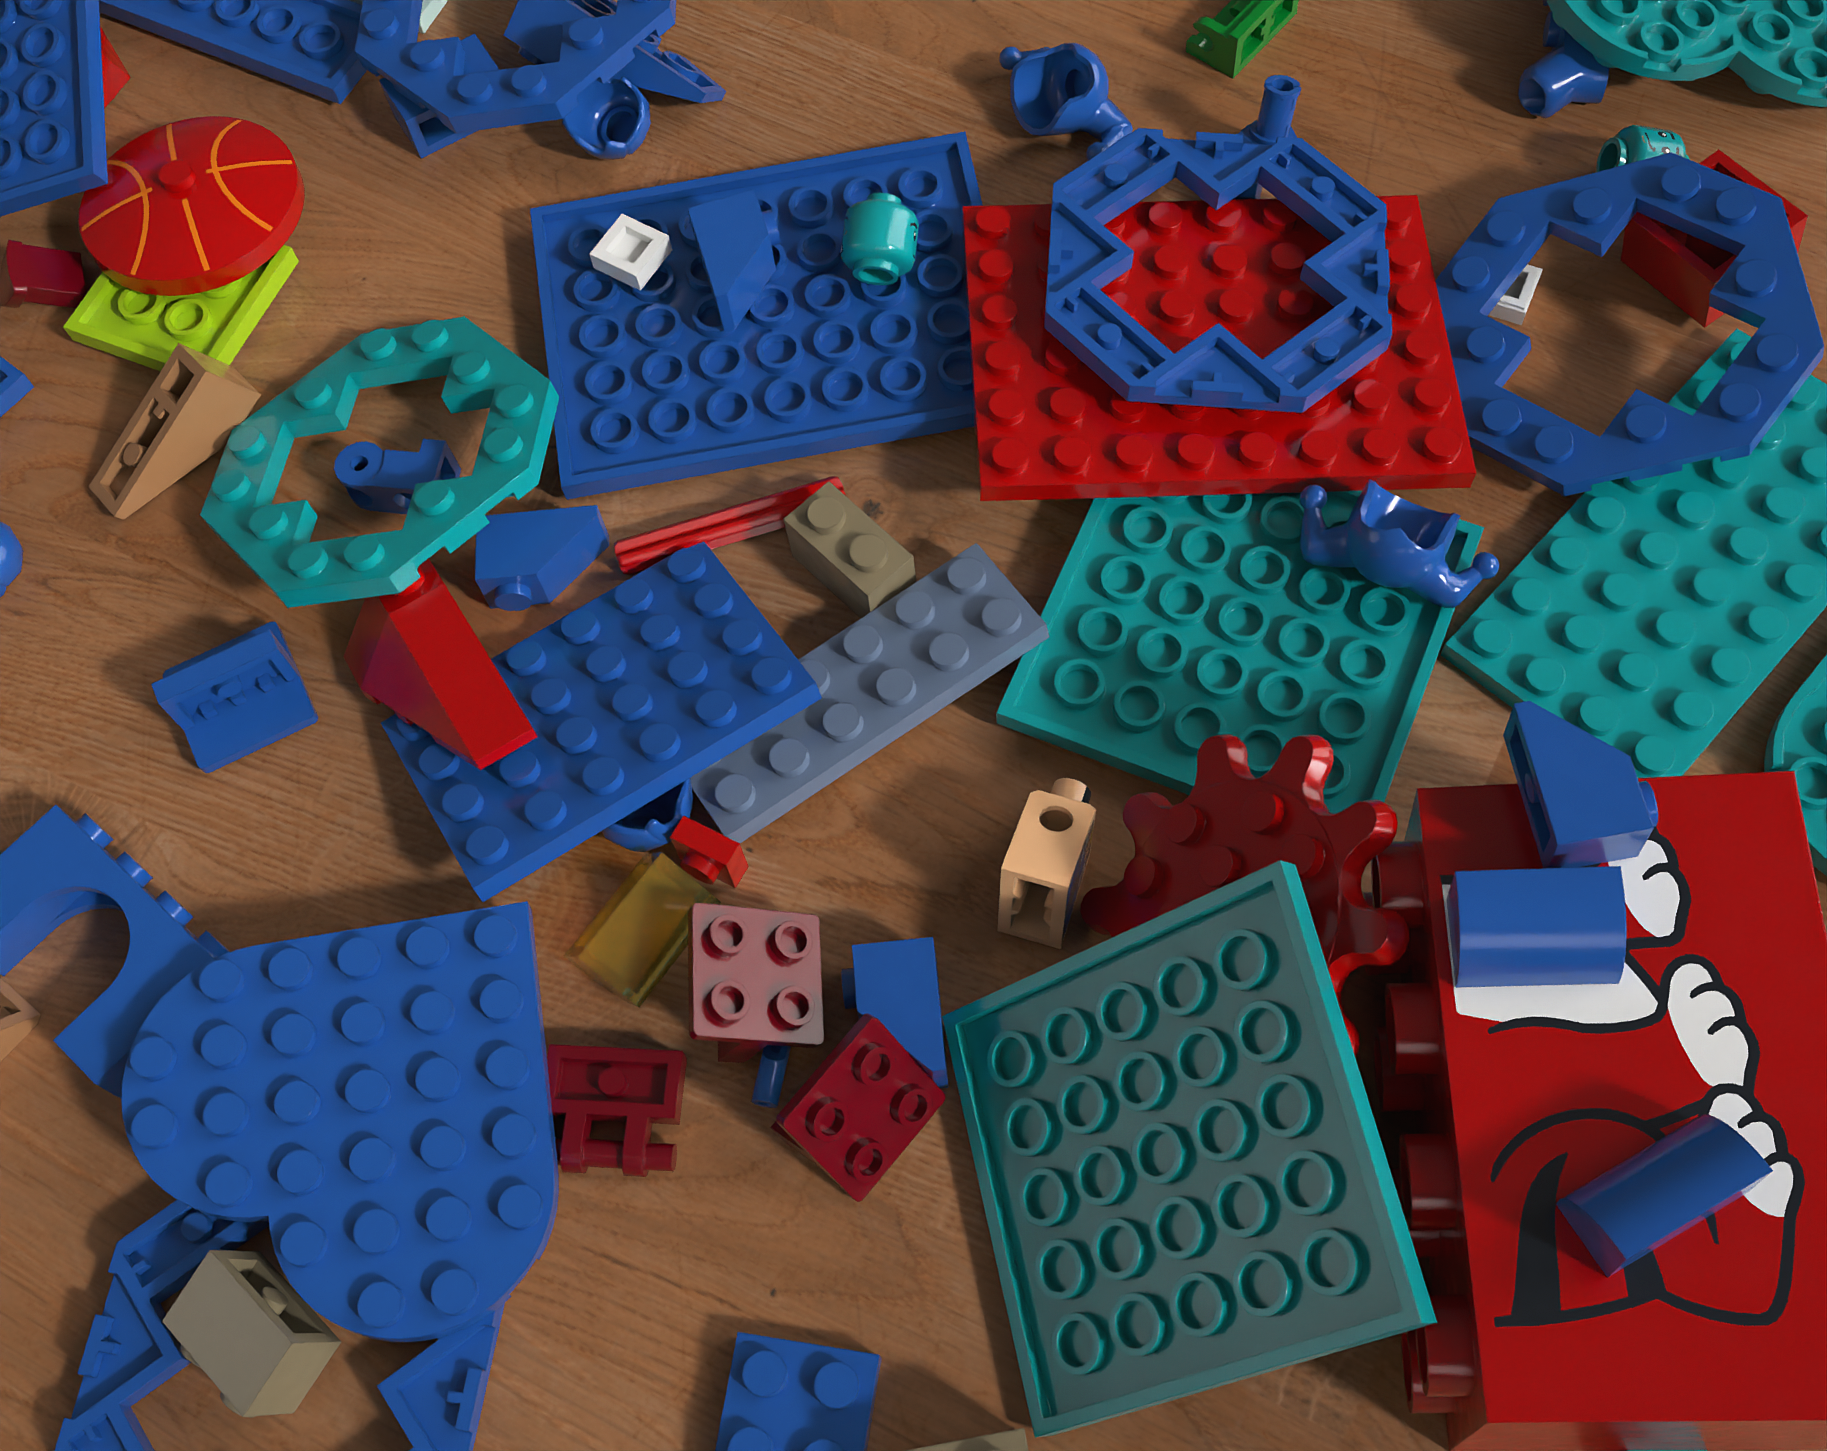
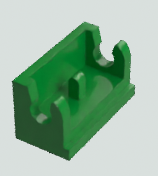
M1231 0L1213 19L1202 16L1193 23V27L1199 33L1192 35L1186 41V52L1233 79L1297 14L1299 0Z

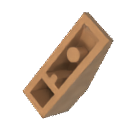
M178 343L90 483L89 488L114 517L126 519L225 447L232 429L250 416L253 406L261 394L234 367Z

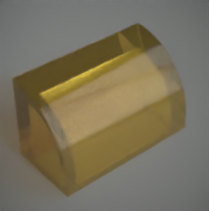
M662 852L645 854L564 954V957L614 995L633 1006L640 1007L688 946V910L695 903L720 905L721 902Z

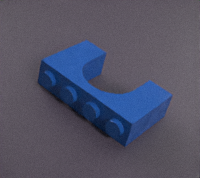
M54 805L0 854V975L4 977L54 929L75 915L94 909L107 908L121 910L125 913L130 931V944L126 961L113 983L53 1040L94 1084L121 1099L126 1061L134 1039L148 1014L158 1001L187 974L204 963L230 951L207 930L198 938L190 932L185 925L194 918L193 915L166 890L155 898L144 887L153 877L125 851L115 859L105 849L114 839L90 816L84 813L75 821L60 807Z

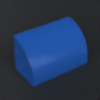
M1621 866L1455 871L1446 900L1456 988L1619 984L1624 969L1627 937L1626 904Z
M1703 1114L1561 1198L1556 1205L1608 1278L1745 1195L1773 1170L1755 1148L1736 1130L1714 1116Z

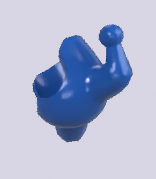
M1063 43L1053 48L1043 47L1020 52L1016 47L1011 46L1005 47L1001 51L999 56L1001 66L1006 70H1012L1010 97L1015 116L1022 128L1030 134L1049 136L1078 131L1089 133L1099 140L1087 148L1086 158L1089 161L1132 133L1133 127L1131 122L1108 98L1109 80L1105 66L1099 57L1085 46L1078 43Z
M1371 479L1368 480L1358 497L1348 522L1331 528L1326 526L1322 517V508L1327 502L1325 489L1319 485H1309L1300 494V504L1304 509L1300 531V549L1303 559L1312 565L1354 567L1362 576L1375 584L1391 588H1407L1427 601L1444 608H1454L1460 605L1483 579H1491L1498 573L1499 561L1493 554L1488 552L1478 553L1474 557L1471 567L1458 573L1451 571L1445 556L1454 538L1460 515L1438 512L1409 502L1386 491L1376 481Z

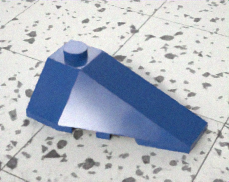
M518 0L504 36L519 45L520 55L536 65L559 62L563 22L579 20L585 17L593 18L616 14L617 3L613 0ZM648 35L633 48L635 58L611 78L621 79V77H625L636 87L698 103L722 101L726 93L725 89L685 57L671 51L661 52L658 46L662 39L655 35Z

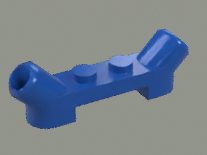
M1543 0V6H1549L1547 0ZM1552 11L1546 17L1543 32V47H1551V52L1524 70L1520 77L1518 96L1522 106L1532 115L1541 118L1552 116L1570 102L1599 104L1606 90L1610 69L1599 64L1591 52L1580 45L1565 29L1559 27L1553 19Z

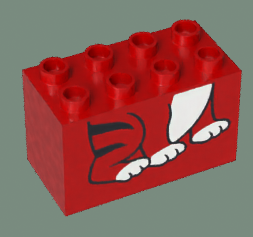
M1794 771L1638 778L1639 782L1647 781L1650 784L1658 807V824L1654 827L1638 857L1583 866H1621L1626 904L1627 937L1624 969L1619 984L1456 988L1446 900L1455 871L1543 869L1518 784L1417 788L1404 841H1392L1383 852L1371 860L1372 892H1363L1364 899L1374 908H1386L1399 913L1406 920L1409 928V942L1399 960L1384 966L1365 965L1367 975L1400 974L1401 983L1386 984L1385 1026L1374 1027L1373 1054L1377 1099L1381 1112L1414 1111L1417 1134H1401L1399 1167L1390 1168L1417 1258L1429 1257L1433 1294L1429 1295L1437 1320V1323L1401 1333L1404 1387L1410 1413H1445L1449 1451L1827 1449V933ZM1703 1114L1714 1116L1731 1126L1755 1148L1772 1168L1773 1171L1748 1193L1608 1278L1556 1205L1561 1198Z

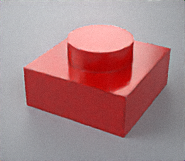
M684 815L670 836L681 860L680 867L703 883L713 885L715 880L718 879L736 888L749 867L740 843Z

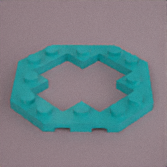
M465 316L445 320H429L421 324L391 329L380 328L368 333H362L232 429L200 516L212 531L235 552L243 563L259 579L263 580L287 608L401 593L421 577L417 570L424 561L442 547L451 554L490 523L485 514L507 497H515L519 500L539 484L559 395L547 377ZM447 375L441 398L451 414L490 408L472 476L415 484L402 530L310 542L318 515L308 501L300 500L272 504L294 438L346 430L359 389Z

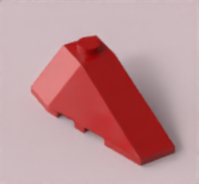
M428 558L418 567L417 571L421 577L401 593L364 599L343 657L366 698L377 705L382 702L393 709L399 719L410 726L415 723L429 732L438 744L479 770H482L538 736Z

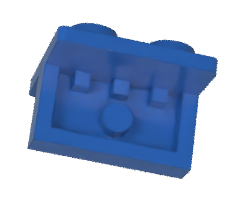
M273 621L165 670L163 679L151 684L158 704L184 730L197 766L204 773H211L318 721L317 712L282 630Z

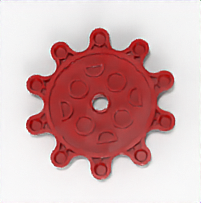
M1230 734L1210 736L1200 745L1197 753L1195 785L1190 795L1182 803L1172 806L1167 798L1155 792L1139 793L1127 801L1123 810V822L1133 837L1135 857L1128 863L1124 872V879L1117 885L1092 888L1085 894L1081 903V916L1093 931L1102 935L1112 936L1113 938L1281 860L1295 864L1356 1057L1360 1044L1359 1034L1354 1023L1346 1016L1341 1004V992L1345 980L1359 966L1368 964L1384 966L1394 963L1405 952L1409 942V928L1406 920L1395 911L1370 906L1364 899L1361 890L1362 875L1367 864L1392 843L1397 833L1398 821L1396 813L1390 805L1380 800L1359 801L1336 814L1328 810L1324 803L1323 790L1333 765L1334 755L1330 743L1319 735H1301L1290 739L1283 747L1272 768L1260 778H1255L1251 774L1248 766L1246 745L1240 738Z

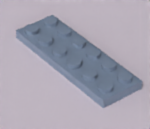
M975 543L798 659L816 682L822 699L690 777L692 789L722 834L738 843H742L1048 639L1050 636L1047 625L982 548Z

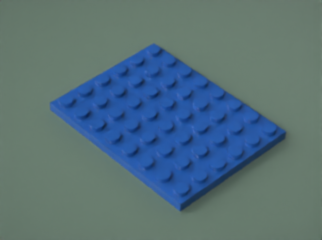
M966 132L530 208L549 380L559 395L554 418V429L561 488L566 500L974 427L975 416L962 209L963 206H983ZM754 189L761 211L772 210L778 227L781 244L771 246L776 270L736 329L724 332L698 251L688 207ZM873 193H889L897 196L901 200L902 205L914 212L919 222L916 255L912 269L898 277L897 282L889 285H872L859 281L853 276V271L846 267L840 255L844 219L848 208L857 202L867 200V197ZM621 214L669 235L672 246L671 253L641 291L594 269L591 261L590 252Z

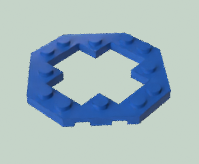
M363 0L355 53L365 69L376 77L381 74L392 82L397 92L421 109L427 107L438 115L441 123L455 133L559 120L566 117L580 105L576 96L591 83L597 80L605 84L635 58L633 48L648 35H655L659 38L675 24L677 0H617L616 14L593 18L585 17L579 20L563 22L559 62L526 65L481 73L475 72L463 75L466 52L459 37L417 42L423 0Z
M1138 128L1053 183L1044 328L1126 401L1303 413L1388 349L1392 337V314H1388L1390 272L1389 250L1385 249L1386 204L1302 138L1277 137L1274 145L1243 143L1242 134L1196 132L1195 140L1165 138L1162 129ZM1175 177L1215 210H1218L1258 183L1332 242L1304 262L1300 279L1333 305L1334 308L1264 359L1258 357L1219 323L1174 354L1100 290L1131 269L1134 251L1103 225Z
M1672 152L1498 198L1435 280L1471 447L1563 496L1591 491V485L1624 477H1628L1629 482L1682 471L1683 464L1719 456L1721 462L1749 456L1822 360L1824 354L1823 338L1782 198ZM1639 212L1737 255L1736 259L1710 291L1709 306L1759 329L1693 416L1636 389L1599 437L1502 388L1531 351V342L1529 336L1488 317V315L1550 234L1603 257L1635 213Z
M176 1200L116 1243L108 1270L114 1276L102 1315L95 1314L77 1373L83 1375L71 1419L64 1418L54 1451H155L131 1406L191 1363L180 1350L181 1343L162 1322L166 1312L161 1303L187 1285L209 1250L234 1251L268 1227L269 1221L236 1222L204 1214ZM505 1303L490 1315L466 1329L437 1338L438 1340L377 1385L413 1446L409 1451H473Z

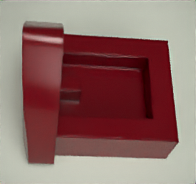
M8 240L0 268V306L19 308L24 301L69 308L78 307L86 295L81 253L25 245L21 241Z

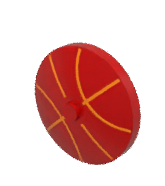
M225 116L196 117L169 123L144 133L107 159L108 184L84 192L79 208L78 222L82 240L100 269L113 281L126 288L145 294L159 296L190 295L230 284L256 270L276 254L289 239L300 220L305 200V188L303 178L292 153L286 144L272 131L259 124L239 118Z

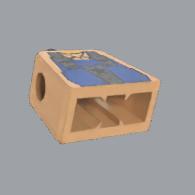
M1061 778L1054 782L1051 793L1040 790L1030 793L1001 867L997 931L1061 949L1089 860L1096 809L1089 804L1091 791L1082 782L1070 778Z

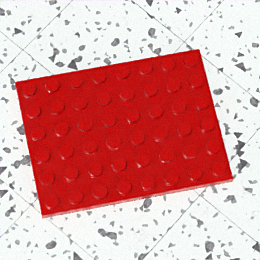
M1376 196L1386 204L1387 208L1385 249L1389 250L1390 272L1388 314H1392V337L1387 351L1303 413L1126 401L1044 328L1052 204L963 206L962 229L980 501L1300 493L1309 485H1319L1326 492L1362 491L1369 479L1376 481L1385 490L1470 488L1476 476V468L1418 196ZM1277 198L1233 199L1218 210H1215L1204 200L1138 202L1103 225L1134 251L1132 268L1100 290L1174 354L1219 323L1258 357L1264 359L1334 308L1333 305L1300 279L1304 262L1332 242Z

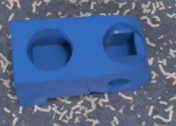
M423 439L419 452L386 449L384 451L374 443L367 441L356 442L344 448L338 454L334 464V471L338 480L345 486L349 496L357 506L369 511L406 515L415 484L458 478L462 470L446 440Z

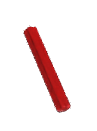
M831 476L617 540L614 543L615 555L623 574L635 573L651 567L680 549L705 542L710 549H715L785 528L784 518L828 481L845 496L846 494L839 477Z

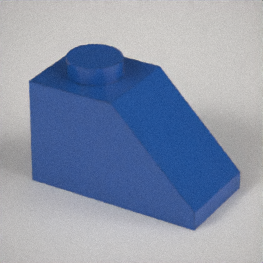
M754 189L688 207L698 251L724 332L736 329L776 270L771 246L781 244L778 227L772 210L761 211Z
M590 505L485 515L490 523L476 533L475 581L491 609L500 608L507 611H521L529 608L531 605L551 603L609 547V534L598 506Z
M1531 701L1514 703L1503 737L1543 868H1575L1638 857L1654 827L1658 824V807L1650 784L1647 781H1638L1631 757Z
M933 937L852 945L854 968H846L841 971L845 1009L857 1008L859 1019L866 1013L878 1018L939 1088H948L937 958Z

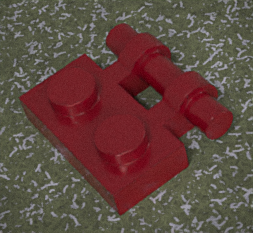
M549 1044L547 1063L553 1118L565 1119L563 1137H555L558 1165H561L562 1172L585 1174L588 1167L622 1169L624 1176L646 1177L649 1170L674 1172L677 1162L676 1144L652 1143L651 1132L652 1124L680 1125L687 1065L685 1053L677 1050ZM592 1120L626 1122L624 1141L591 1139Z

